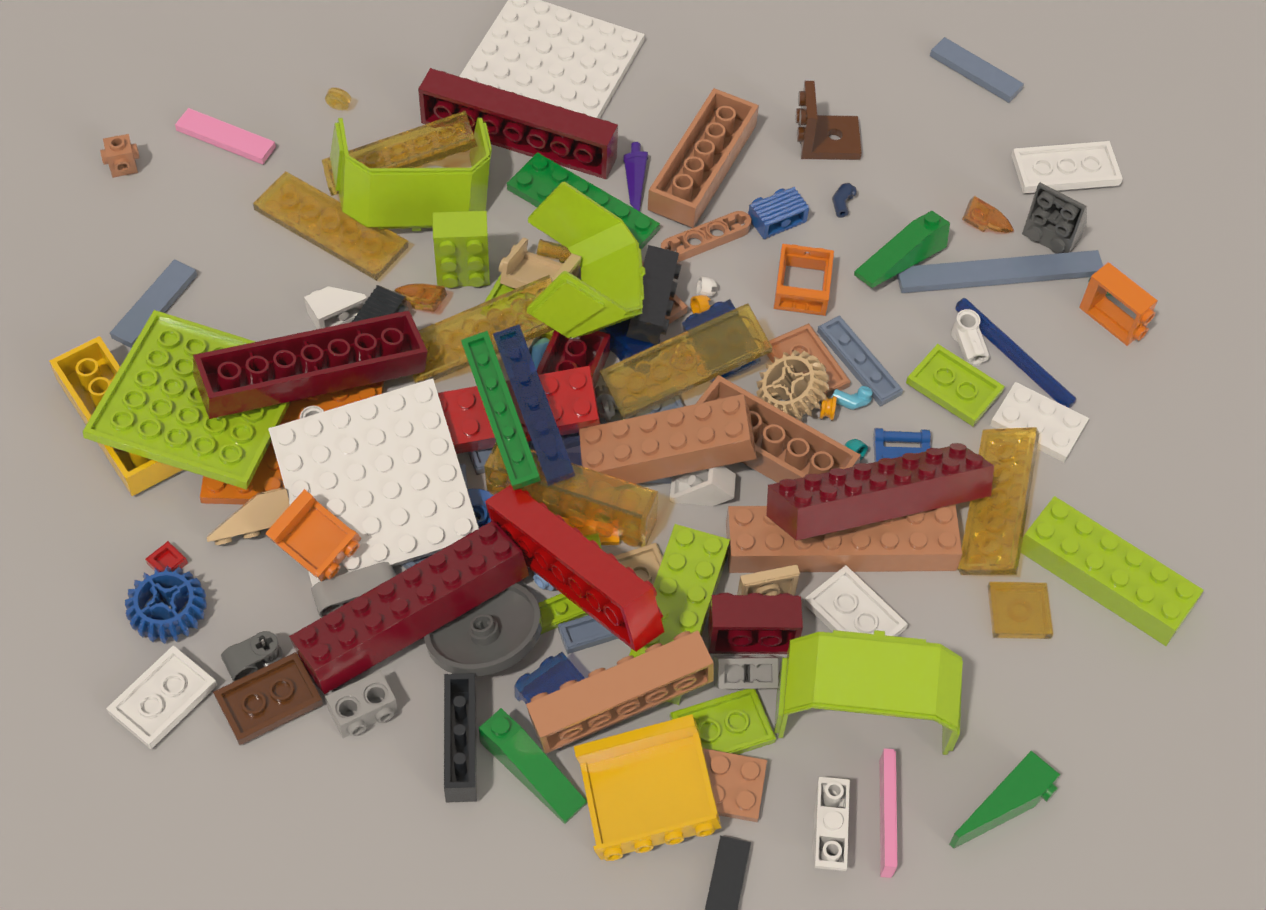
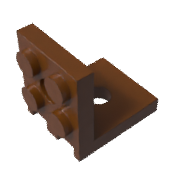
M804 81L803 91L798 93V106L801 107L796 108L795 115L796 123L800 125L797 128V142L801 144V159L860 160L862 152L858 116L817 115L815 81ZM836 135L840 137V139L834 140L831 139L829 136Z

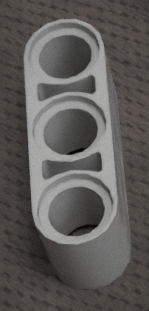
M381 562L316 583L312 587L311 592L319 616L321 618L396 576L394 567L389 562Z

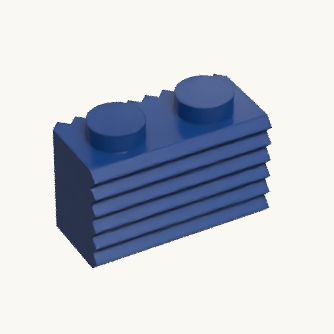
M795 187L786 190L782 188L769 197L755 199L749 204L748 215L751 217V223L761 237L766 239L805 223L808 218L809 205L806 204V201H804Z

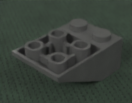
M1039 182L1022 235L1056 253H1069L1082 237L1087 223V206Z

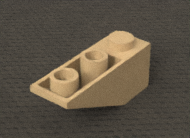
M282 487L257 493L207 535V542L214 541L215 545L232 542V536L243 534L245 539L261 535L260 530L270 528L290 506L286 488Z

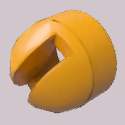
M706 295L693 296L690 300L693 314L695 316L709 314L713 308V305H709L708 302L711 299Z

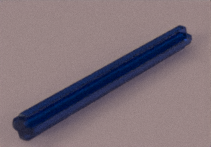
M962 298L957 302L956 311L960 312L964 309L975 311L980 317L979 328L981 333L1057 403L1068 408L1075 404L1077 399L967 298Z

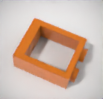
M782 244L773 309L826 316L834 250ZM786 266L824 271L822 291L783 286Z
M1108 262L1091 276L1079 308L1128 346L1135 339L1141 340L1148 332L1147 324L1156 314L1154 308L1158 300ZM1107 292L1136 314L1135 319L1106 297Z

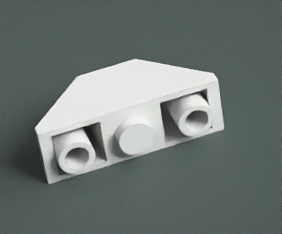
M818 777L812 840L814 868L847 870L849 779Z

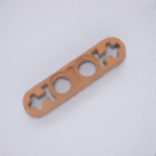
M743 211L732 212L662 241L660 248L678 252L677 263L747 235L750 231L751 217ZM714 229H719L724 234L721 236H714L710 233V231ZM697 238L701 243L699 245H691L688 243V240Z

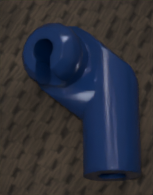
M851 183L841 184L832 196L836 216L839 218L848 215L849 211L846 200L852 199L853 195L856 196L857 194L856 187L851 185Z

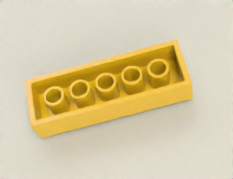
M100 336L49 360L56 380L85 425L88 423L120 368V365ZM98 443L131 496L183 470Z

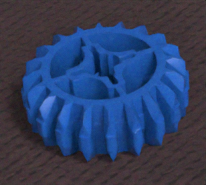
M168 565L164 572H160L155 567L153 575L149 576V574L144 572V580H134L135 589H128L129 599L125 600L126 617L130 620L132 629L137 630L142 638L148 636L152 642L160 637L161 642L164 644L168 637H172L177 642L178 635L181 633L189 637L190 632L188 629L190 627L198 629L199 624L197 620L204 619L205 614L203 610L207 609L205 590L202 589L201 582L197 578L194 579L190 571L183 573L180 567L172 572ZM188 601L186 607L179 613L180 609L185 606V602Z

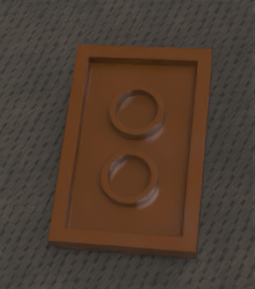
M297 652L213 692L239 746L323 705L322 698Z

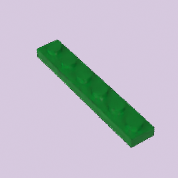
M488 331L462 339L461 342L513 490L541 481Z

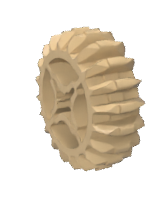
M794 350L791 356L784 352L781 359L774 356V363L772 365L766 364L767 371L759 372L762 380L756 382L759 388L756 392L757 397L792 417H796L800 421H802L804 414L812 416L811 410L813 408L820 409L819 401L826 400L824 393L830 390L827 384L830 380L826 373V368L817 357L810 356L805 351L800 354ZM779 399H790L789 401H779Z

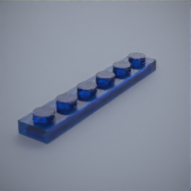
M518 324L493 333L548 486L574 477L575 472L520 325Z

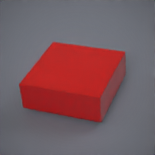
M169 541L145 559L153 570L156 567L160 572H164L167 565L174 572L178 567L182 569L188 564L187 559Z

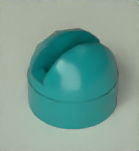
M858 439L849 440L844 445L860 454V461L868 451V446Z

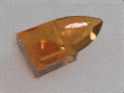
M976 196L969 200L962 220L982 232L986 229L1000 233L1014 231L1009 220L998 209Z
M408 284L394 290L396 293L406 296V301L411 303L413 309L433 312L448 295L444 286L430 284Z

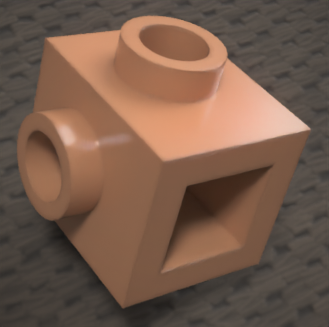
M129 134L103 138L105 149L100 150L103 164L109 165L112 178L138 173L135 160L140 158L136 143L131 144Z

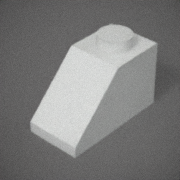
M328 286L312 292L310 295L305 296L304 299L309 317L316 328L321 329L352 322L360 308L365 304L367 297L362 293Z
M720 466L672 476L670 501L681 504L715 506L734 498L736 474L726 467Z

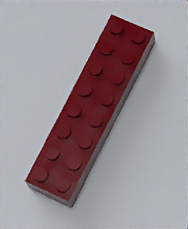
M432 68L429 69L418 88L421 123L473 139L477 118H482L483 123L487 125L491 145L531 157L538 152L560 166L602 179H607L617 159L618 124L598 119L584 113L575 112L561 106H555Z
M408 310L194 354L193 376L208 418L213 419L425 372L428 351Z
M952 443L948 447L939 449L929 448L925 452L905 453L901 457L892 459L882 458L878 462L868 464L858 463L854 467L845 469L834 468L826 473L807 474L803 478L783 479L779 483L768 485L766 516L797 541L989 497L992 492L994 465L985 460L983 456L968 449L966 445Z
M493 520L289 636L304 667L322 692L326 694L529 576L523 552Z

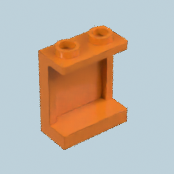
M305 489L265 533L271 541L321 582L326 579H332L338 573L341 567L339 564L346 556L351 557L360 546L359 541L361 540L356 531L351 530L317 502Z

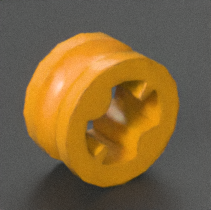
M826 396V400L821 401L819 419L828 417L829 420L833 421L836 396L832 398H827Z

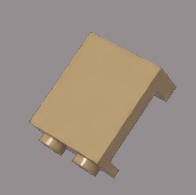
M523 237L517 245H513L510 254L507 257H503L499 265L501 284L538 297L563 271H567L578 278L581 256L572 253L565 263L562 264L528 252V239Z

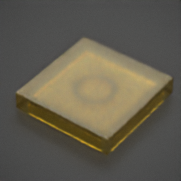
M989 582L987 587L993 638H1052L1053 630L1047 583Z

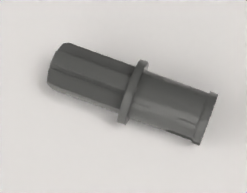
M602 385V391L597 386L595 388L599 417L605 418L606 422H609L611 417L616 414L614 409L615 399L607 386Z

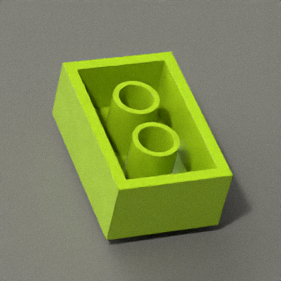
M487 211L433 212V243L437 287L490 286Z

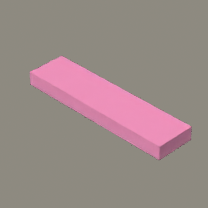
M190 108L185 111L175 124L176 131L262 165L276 148L275 142Z
M883 749L879 760L880 877L892 878L897 868L896 751L894 749Z

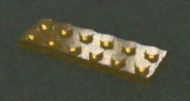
M466 111L349 150L348 153L349 156L369 168H419L424 164L443 160L459 152H466L471 148L477 147V143ZM330 157L322 159L331 196L339 194V191L335 190Z
M286 171L253 203L254 210L376 281L409 247L408 240L389 229L365 227L342 212L341 203L338 200Z
M551 276L542 277L418 330L428 352L425 372L413 375L415 384L432 378L437 380L470 366L461 342L462 339L488 331L495 353L498 354L554 330L527 313V307L553 282Z
M747 303L600 370V373L624 420L706 383L718 375L721 376L772 352V346L750 305Z
M1037 427L983 430L979 455L994 465L992 492L989 497L970 501L962 544V557L958 566L961 575H1017L1039 440Z

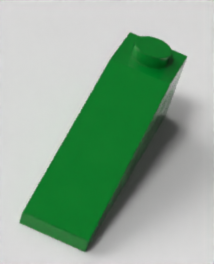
M932 210L916 218L854 271V276L873 288L947 247L950 222Z
M502 708L479 727L480 743L564 824L587 804L586 799L526 731Z
M1030 751L954 833L949 845L954 849L1036 807L1042 799L1048 802L1058 790L1055 783L1060 774L1034 752Z

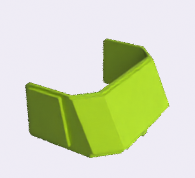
M338 118V122L334 124L330 160L335 190L339 191L342 212L365 227H378V229L411 228L412 231H421V228H433V212L486 210L492 147L487 125L483 123L482 118H477L469 154L471 168H369L349 156L343 118Z
M560 183L528 217V223L567 247L571 254L581 256V280L571 273L563 271L527 307V313L567 338H576L642 314L645 268L642 266L639 243L623 220L568 183Z
M833 630V633L819 631L792 639L789 643L786 658H782L778 676L779 688H777L774 733H778V738H783L788 715L811 708L933 720L942 725V755H947L949 751H953L960 735L962 657L939 643L926 642V639L887 636L885 631L874 630V634Z

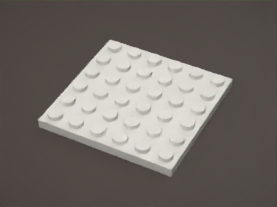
M508 0L459 77L468 78L472 81L491 85L505 91L514 92L600 119L641 48L645 34L542 0Z
M433 378L268 428L283 483L287 490L289 504L291 505L305 489L317 502L351 530L356 531L361 537L358 550L351 557H345L339 564L341 567L335 576L381 562H389L394 567L433 555L479 529ZM309 572L313 587L320 581Z

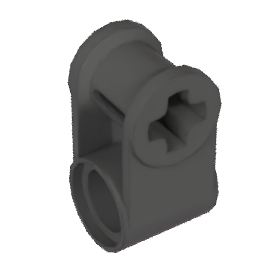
M262 631L225 649L221 654V659L234 682L282 659L283 653L278 645V639L275 634L270 631Z

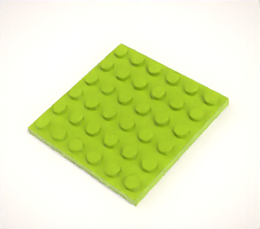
M154 310L83 430V438L247 490L271 442L268 428L280 425L291 401L209 419L193 376V355L256 341Z

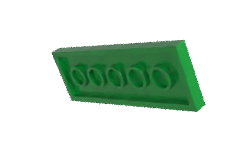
M538 152L507 182L508 191L535 207H538L560 183H568L621 218L639 243L641 250L660 230L659 222Z

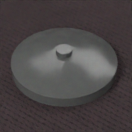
M515 583L424 636V641L432 660L445 671L452 674L475 673V677L490 675L515 665L534 648L542 631V615L534 595L525 587Z

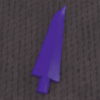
M639 142L631 143V153L624 154L623 161L625 164L630 205L640 211L648 152L641 151V144Z

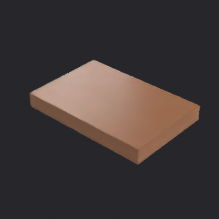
M809 323L763 343L762 349L772 363H774V356L781 359L784 352L791 356L794 350L800 354L805 351L810 356L817 357L826 368V373L829 376L830 381L827 384L830 390L824 393L827 397L833 395L835 389L842 391L850 387L851 381Z

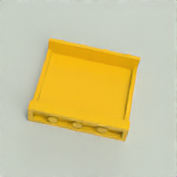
M692 714L574 746L575 756L581 767L596 845L593 847L600 860L615 861L622 858L623 854L634 851L636 853H645L651 851L654 848L653 846L664 843L675 845L684 841L686 837L694 835L705 837L713 834L714 830L722 828L698 725Z

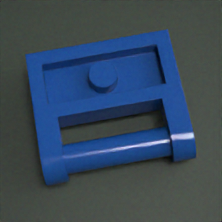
M874 428V461L878 462L882 458L892 459L901 457L905 453L925 452L930 448V430L921 429L920 432L884 431L883 428ZM883 442L920 443V447H885Z

